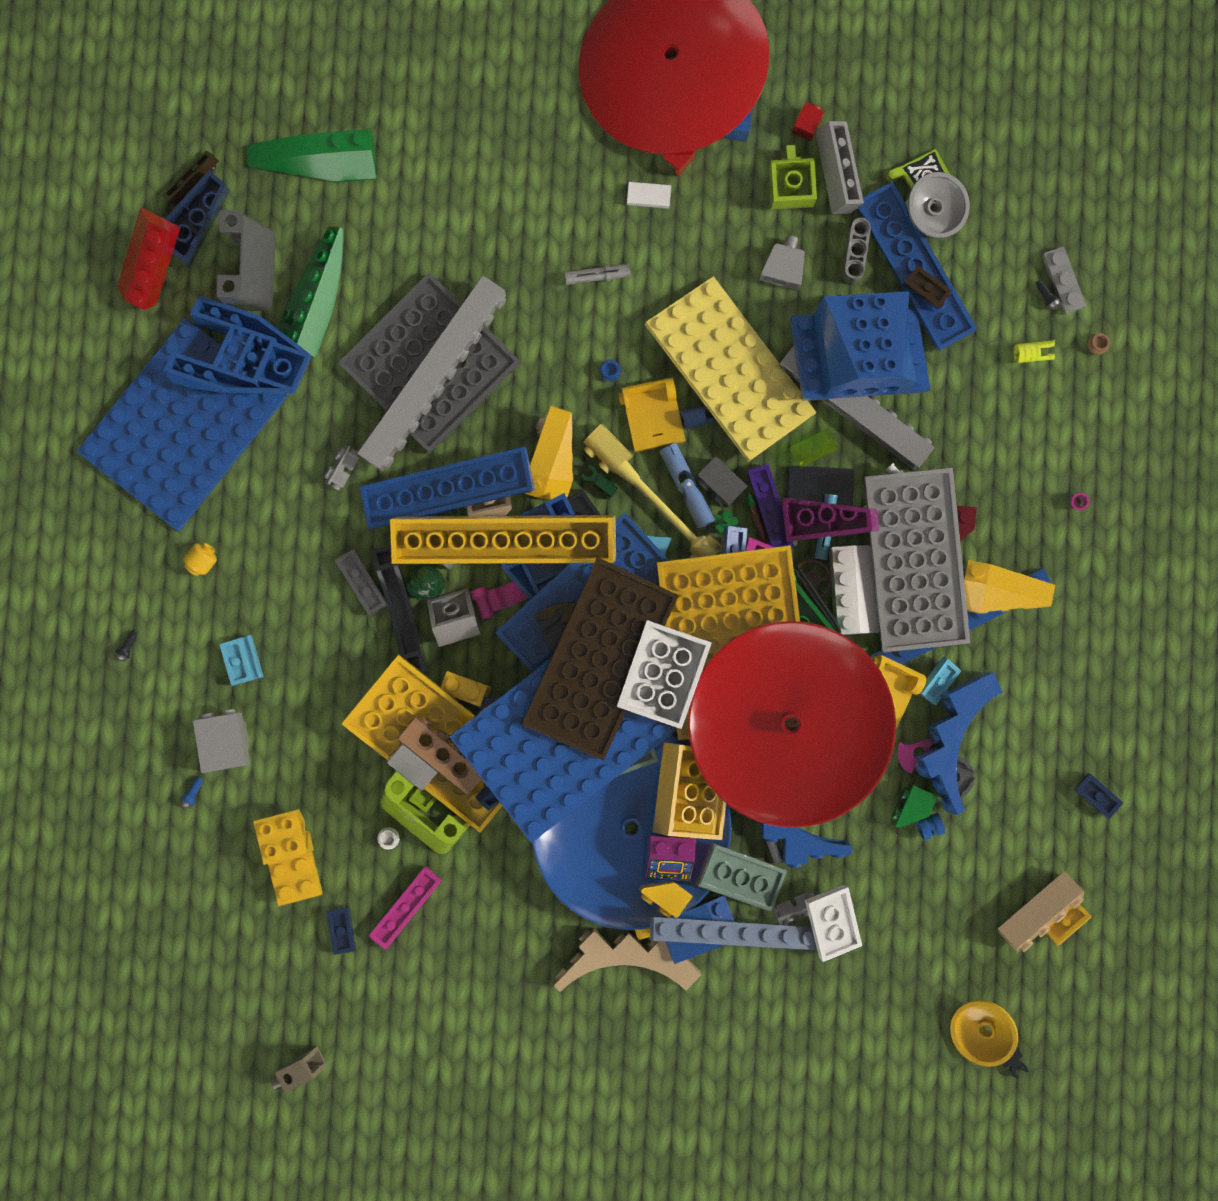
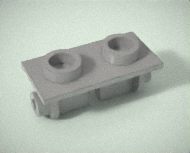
M346 445L338 449L334 457L336 462L333 467L329 466L324 474V478H326L324 483L330 485L333 482L331 487L338 491L341 487H344L350 474L343 471L346 467L352 471L359 460L358 451L352 449L349 452L350 446Z
M806 892L795 897L794 900L797 906L794 907L790 900L776 905L773 912L778 919L779 925L789 926L802 916L809 917L805 900L814 897V893Z

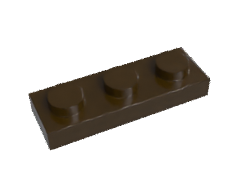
M206 150L162 196L173 206L179 204L208 170L212 172L216 168L219 160Z

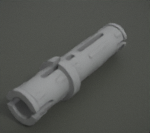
M629 263L616 266L607 264L605 267L566 271V284L601 280L609 282L611 279L630 277Z

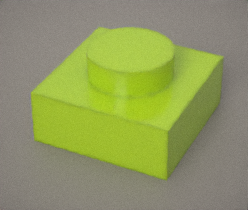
M416 787L408 800L424 812H427L436 801V798L425 789L421 791Z

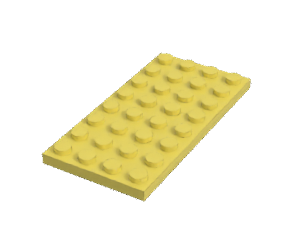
M714 276L645 323L647 329L747 462L754 459L817 413L808 401H802L801 391L786 371L779 366V362Z

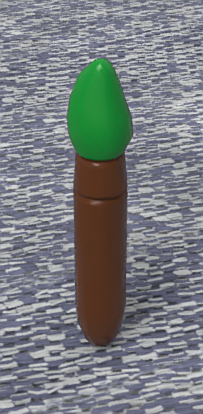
M748 492L747 505L750 508L758 537L761 542L766 543L767 534L760 512L756 506L757 501Z

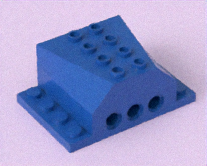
M909 291L824 296L813 315H799L790 318L802 401L922 393L930 390L918 314L915 308L908 309Z

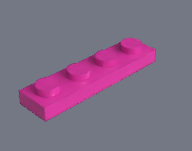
M425 866L369 937L386 950L443 879Z

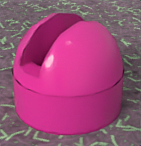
M1076 493L1071 498V505L1077 510L1086 509L1090 502L1089 497L1084 493ZM1077 496L1084 503L1082 507L1075 500Z

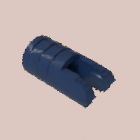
M705 405L680 411V418L684 429L716 422L717 420L713 415L706 418L705 410H708Z

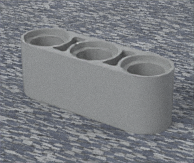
M864 218L855 219L848 231L842 278L850 285L856 284L861 279L865 270L871 225ZM854 228H862L864 230V234L856 233ZM858 248L861 251V254L855 255L852 253L851 249ZM848 269H855L858 272V275H850Z

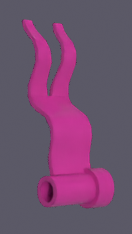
M514 581L487 591L486 587H482L470 592L472 600L476 602L482 621L494 617L493 612L510 607L528 599Z

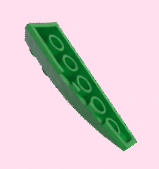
M371 129L305 134L247 146L248 168L269 172H283L292 176H306L310 179H323L333 183L377 180L375 140Z

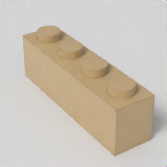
M1064 871L998 928L999 934L1017 953L1020 950L1025 952L1033 945L1032 940L1038 935L1042 937L1050 930L1049 925L1054 921L1060 922L1066 917V911L1071 906L1076 908L1084 901L1082 898L1084 890Z

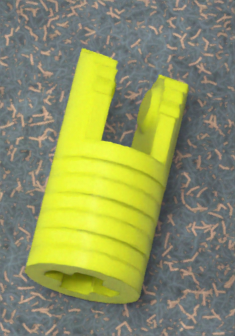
M1055 340L1015 344L1013 351L1015 362L1054 360L1055 354H1041V348L1055 346Z

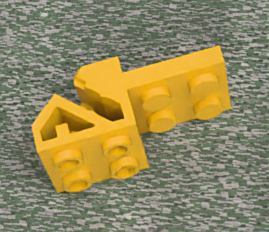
M300 810L253 821L263 864H268L278 906L322 895L323 892L312 852L314 848L309 831L305 830V820Z

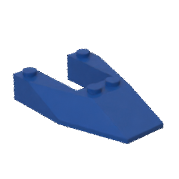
M199 295L190 313L195 324L226 335L213 365L172 352L163 369L171 382L188 388L223 393L295 394L312 357L311 354L261 316Z

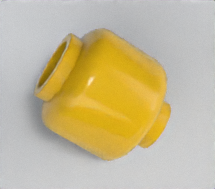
M207 543L203 545L194 544L183 558L184 567L193 575H206L217 561V557L214 554L215 549Z

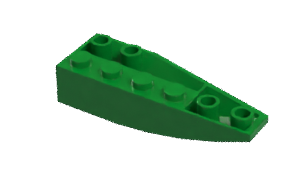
M327 227L286 308L282 312L281 322L278 327L279 331L309 352L312 356L311 358L317 357L337 296L343 253V228Z

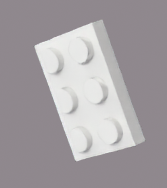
M845 884L805 900L821 961H827L862 946L849 888Z

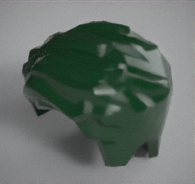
M420 564L409 575L405 582V587L413 598L424 600L439 596L445 588V580L439 570L426 564Z

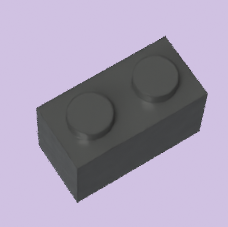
M716 456L697 475L698 485L706 492L710 490L715 495L713 499L720 506L725 505L727 508L747 488V485Z

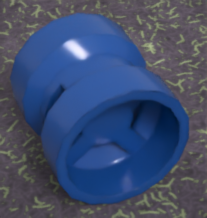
M938 813L930 815V818L916 821L918 831L924 841L931 839L932 835L940 836L945 834V828Z

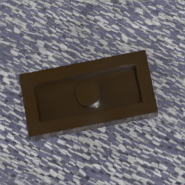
M918 265L903 284L937 310L952 292L951 289Z

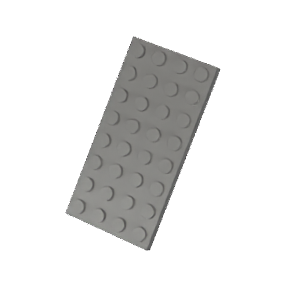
M953 468L864 477L867 508L877 509L879 531L869 532L881 652L970 643Z

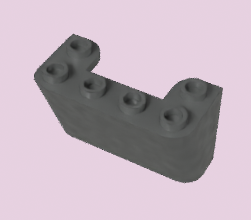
M220 210L219 232L232 233L233 242L241 247L240 275H217V298L223 304L245 311L267 310L273 302L275 234L267 226L238 211ZM226 281H232L235 287L233 291L225 292L223 284Z

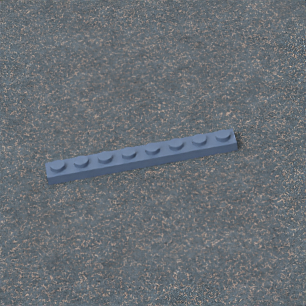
M651 917L650 941L817 950L812 927Z

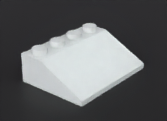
M871 546L830 548L828 552L832 577L833 617L841 628V634L879 633Z
M647 620L617 707L682 729L711 642Z

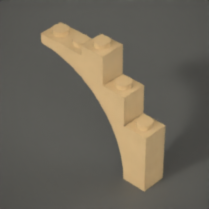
M594 928L591 932L589 930L585 931L579 938L581 941L579 948L583 953H576L570 960L571 965L566 970L562 968L555 975L554 987L561 992L571 982L588 972L617 965L639 966L657 971L678 983L686 991L702 974L689 959L674 964L665 941H650L648 943L649 948L646 949L628 931L626 934L623 932L619 934L613 941L615 945L612 946Z

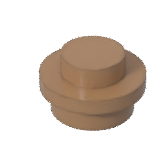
M1095 333L1088 340L1089 350L1097 355L1105 353L1110 347V340L1103 333Z

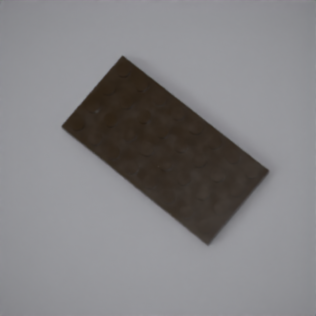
M596 557L521 724L604 761L627 711L617 707L646 621L665 626L679 595Z

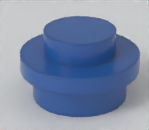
M607 360L600 366V375L605 381H615L621 375V367L618 362Z

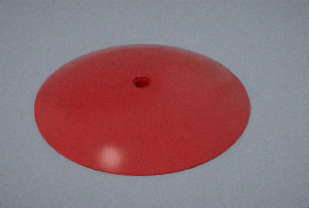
M608 0L591 22L581 47L579 81L585 103L597 123L609 135L636 150L654 154H680L701 149L722 139L733 131L747 117L757 103L763 91L769 69L770 52L767 32L761 16L750 0ZM676 55L675 58L668 59L669 56Z
M785 621L750 629L728 642L714 655L701 673L690 703L688 727L691 748L697 766L711 789L725 803L742 815L755 821L778 827L797 828L819 825L834 820L855 808L873 791L884 775L892 756L896 737V715L893 698L882 672L861 647L846 636L830 628L807 622ZM790 717L798 721L797 728L793 730L785 726L786 719Z

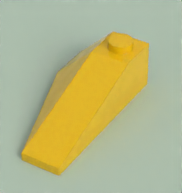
M550 406L530 464L535 491L525 493L545 500H551L563 493L568 498L573 482L572 412Z
M968 560L964 579L967 611L983 614L988 613V611L1001 610L1003 612L1017 608L1051 607L1055 590L1054 584L992 564Z

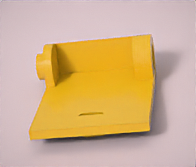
M672 377L621 388L622 392L618 393L621 406L625 405L635 452L686 442Z
M878 654L872 657V660L882 672L890 689L895 707L897 729L912 694L918 695L923 690L926 684V676Z

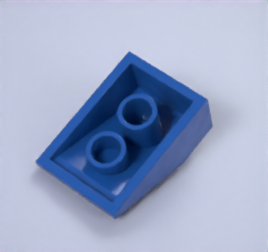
M725 895L712 896L705 899L692 909L682 912L676 918L735 922ZM665 941L674 964L723 946L718 944Z

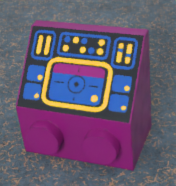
M648 834L645 879L690 882L695 862L696 838Z

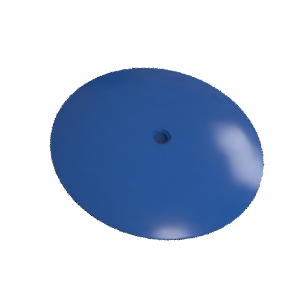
M671 735L655 747L659 762L617 776L533 842L537 864L550 889L568 908L591 922L615 929L637 930L650 928L651 917L668 918L659 911L660 906L653 902L650 905L641 898L643 893L638 889L641 885L670 881L645 879L648 834H659L652 831L664 742L687 745ZM727 803L722 840L696 838L695 862L690 882L673 881L693 896L682 912L695 907L710 891L695 885L711 842L726 848L730 847L731 815ZM631 821L635 822L636 830L633 833H627L625 830L626 824Z

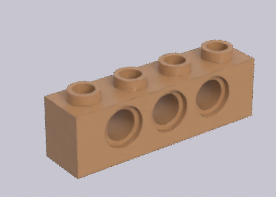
M415 715L399 734L398 740L468 795L481 780V777L458 747L448 741L450 737L442 730L437 732L431 727L432 723L426 717ZM428 734L432 737V741L424 744L420 741V736ZM440 748H446L450 754L442 758L438 756L437 751ZM458 762H463L467 768L464 771H457L454 765Z

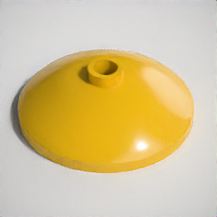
M985 1000L970 1001L962 1005L952 1018L950 1031L953 1043L957 1050L969 1061L981 1066L992 1067L1005 1063L1014 1054L1018 1045L1017 1027L1012 1017L999 1005ZM985 1025L990 1026L991 1030H987Z

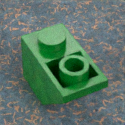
M909 784L908 788L905 787L901 793L900 799L902 802L899 808L896 807L891 817L893 820L892 825L901 828L929 817L938 796Z

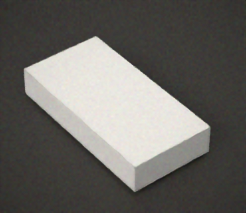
M629 182L627 205L669 209L671 185Z

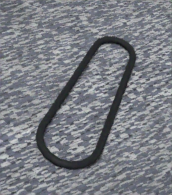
M795 565L793 567L794 572L800 583L834 630L841 633L839 624L803 571ZM799 573L802 575V577L804 578V580L806 581V583L808 584V586L810 587V589L812 590V592L814 593V595L811 593V591L809 590V588L806 586V584L804 583V581H803L802 578L800 577Z

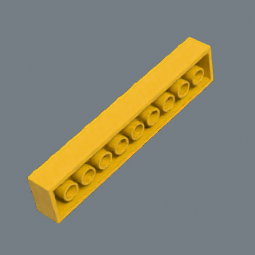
M615 515L395 517L390 519L392 564L594 563L596 557L609 563H613L616 560Z

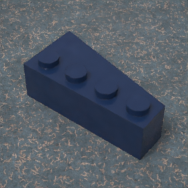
M210 170L166 217L167 221L180 227L173 254L189 268L230 191L227 185Z

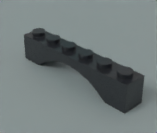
M391 545L373 549L371 554L390 611L399 655L423 674L430 671L409 594L405 587L401 565L392 564Z

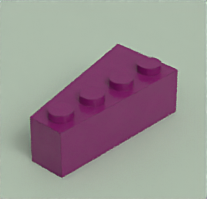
M782 498L787 542L879 531L877 509Z

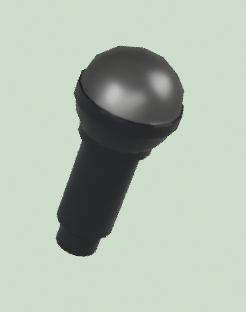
M1041 280L1037 281L1035 284L1045 299L1046 307L1050 310L1058 308L1060 305L1059 297L1052 294L1044 282Z
M131 630L123 645L115 651L117 660L123 662L130 658V649L137 638L138 632Z

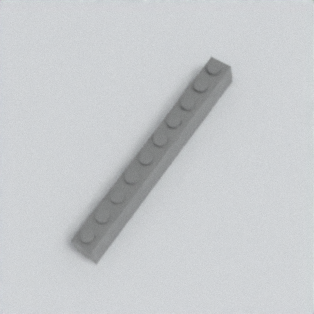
M482 276L358 452L363 459L381 471L385 468L388 469L392 465L394 454L397 450L401 451L407 442L406 437L408 434L415 432L419 426L418 420L422 415L425 416L432 407L430 403L434 397L438 398L441 395L446 380L453 378L457 371L456 366L458 363L464 362L469 354L468 349L472 344L475 345L482 335L480 332L484 326L488 327L493 321V314L496 309L500 310L505 304L506 294L504 289L485 276Z

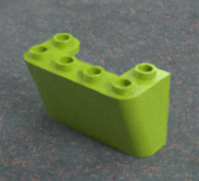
M396 771L384 788L380 800L381 807L438 854L448 853L470 825L458 815L451 816L448 814L440 826H437L407 801L416 786Z

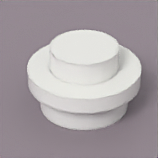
M386 827L379 832L377 840L382 848L393 849L398 845L400 836L396 829Z

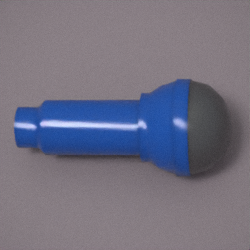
M197 776L188 792L180 797L182 807L191 808L195 804V796L202 785L203 778Z

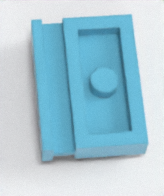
M252 635L219 644L231 686L264 677Z

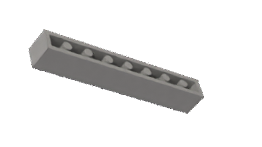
M793 346L779 366L799 383ZM873 396L821 399L914 471L920 468L935 448L931 445L932 441L924 435L919 436L914 432L913 426L907 422L902 423L897 419L898 416L892 410H885Z

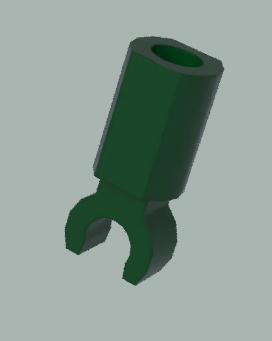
M589 465L588 469L593 472V475L586 477L582 474V479L588 483L592 482L593 487L610 500L619 488L603 475L599 476L596 468Z

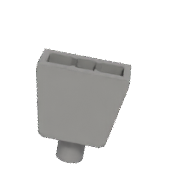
M787 235L784 245L778 243L774 245L761 273L760 281L799 291L802 284L805 251L796 248L798 243L797 237Z

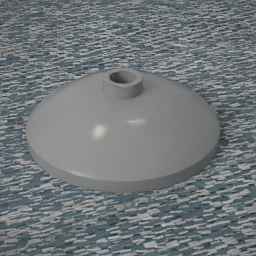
M934 172L923 176L913 185L908 196L907 206L912 223L921 233L932 238H945L955 234L963 227L969 215L970 202L965 187L957 178L947 173ZM931 205H933L935 208L934 212L930 209Z

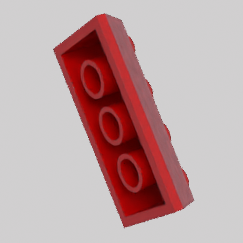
M144 208L139 209L117 288L125 301L146 310L157 305L180 227Z

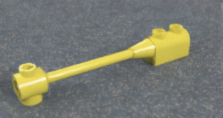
M600 424L583 442L586 445L584 451L592 458L596 455L601 460L599 466L607 474L612 471L634 485L691 543L689 551L692 555L690 558L712 556L720 552L719 548L722 546L712 535L697 537L640 479L638 473L628 462L633 455L604 425Z

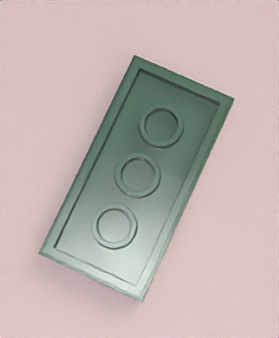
M711 842L695 885L772 912L787 870Z

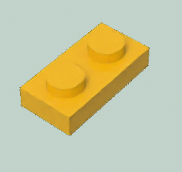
M1081 905L1076 908L1071 906L1066 911L1067 915L1058 923L1054 921L1048 926L1050 930L1046 934L1057 946L1062 944L1091 919V915Z

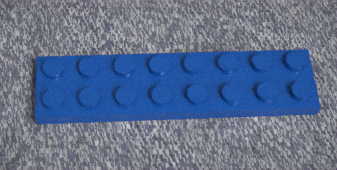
M891 182L863 197L864 204L858 207L857 211L861 218L869 221L871 225L870 233L903 291H909V301L912 307L916 309L920 321L938 352L974 333L977 327L923 233L912 223L908 207L894 183ZM917 265L952 290L938 310L903 285Z
M526 447L360 486L368 529L390 525V519L395 517L430 516L535 491Z

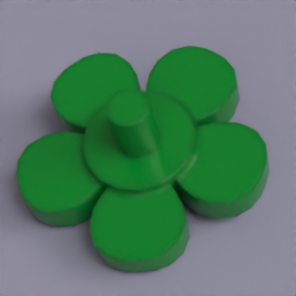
M723 511L722 516L719 514L715 515L714 523L718 524L715 530L718 533H723L724 526H737L738 519L736 517L730 518V511Z

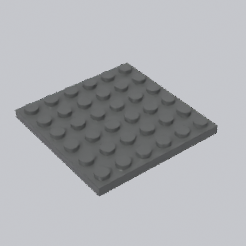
M428 273L338 364L377 403L388 411L462 304L435 277ZM485 326L480 332L482 335L475 345L472 344L468 349L469 354L467 358L456 366L457 371L451 380L447 379L444 383V390L438 398L434 397L430 403L432 407L425 416L422 415L418 420L419 426L415 432L409 433L429 454L521 364V361Z

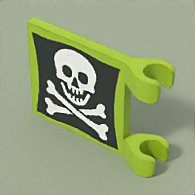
M934 149L901 167L889 171L886 179L891 183L903 176L911 190L913 185L927 174L934 172L950 173L937 150Z

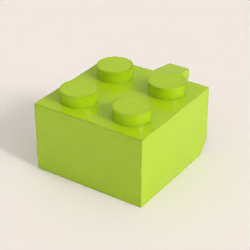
M786 145L785 158L771 160L768 168L771 210L814 207L817 200L814 158L801 159V157H796L795 145Z

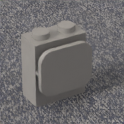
M232 709L221 711L222 716L213 717V713L199 715L200 719L193 721L201 773L250 765L248 753L249 740L242 713H235V710Z

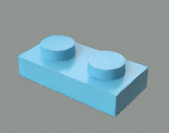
M942 657L926 679V684L920 694L936 706L941 699L940 695L948 690L961 670L949 659Z

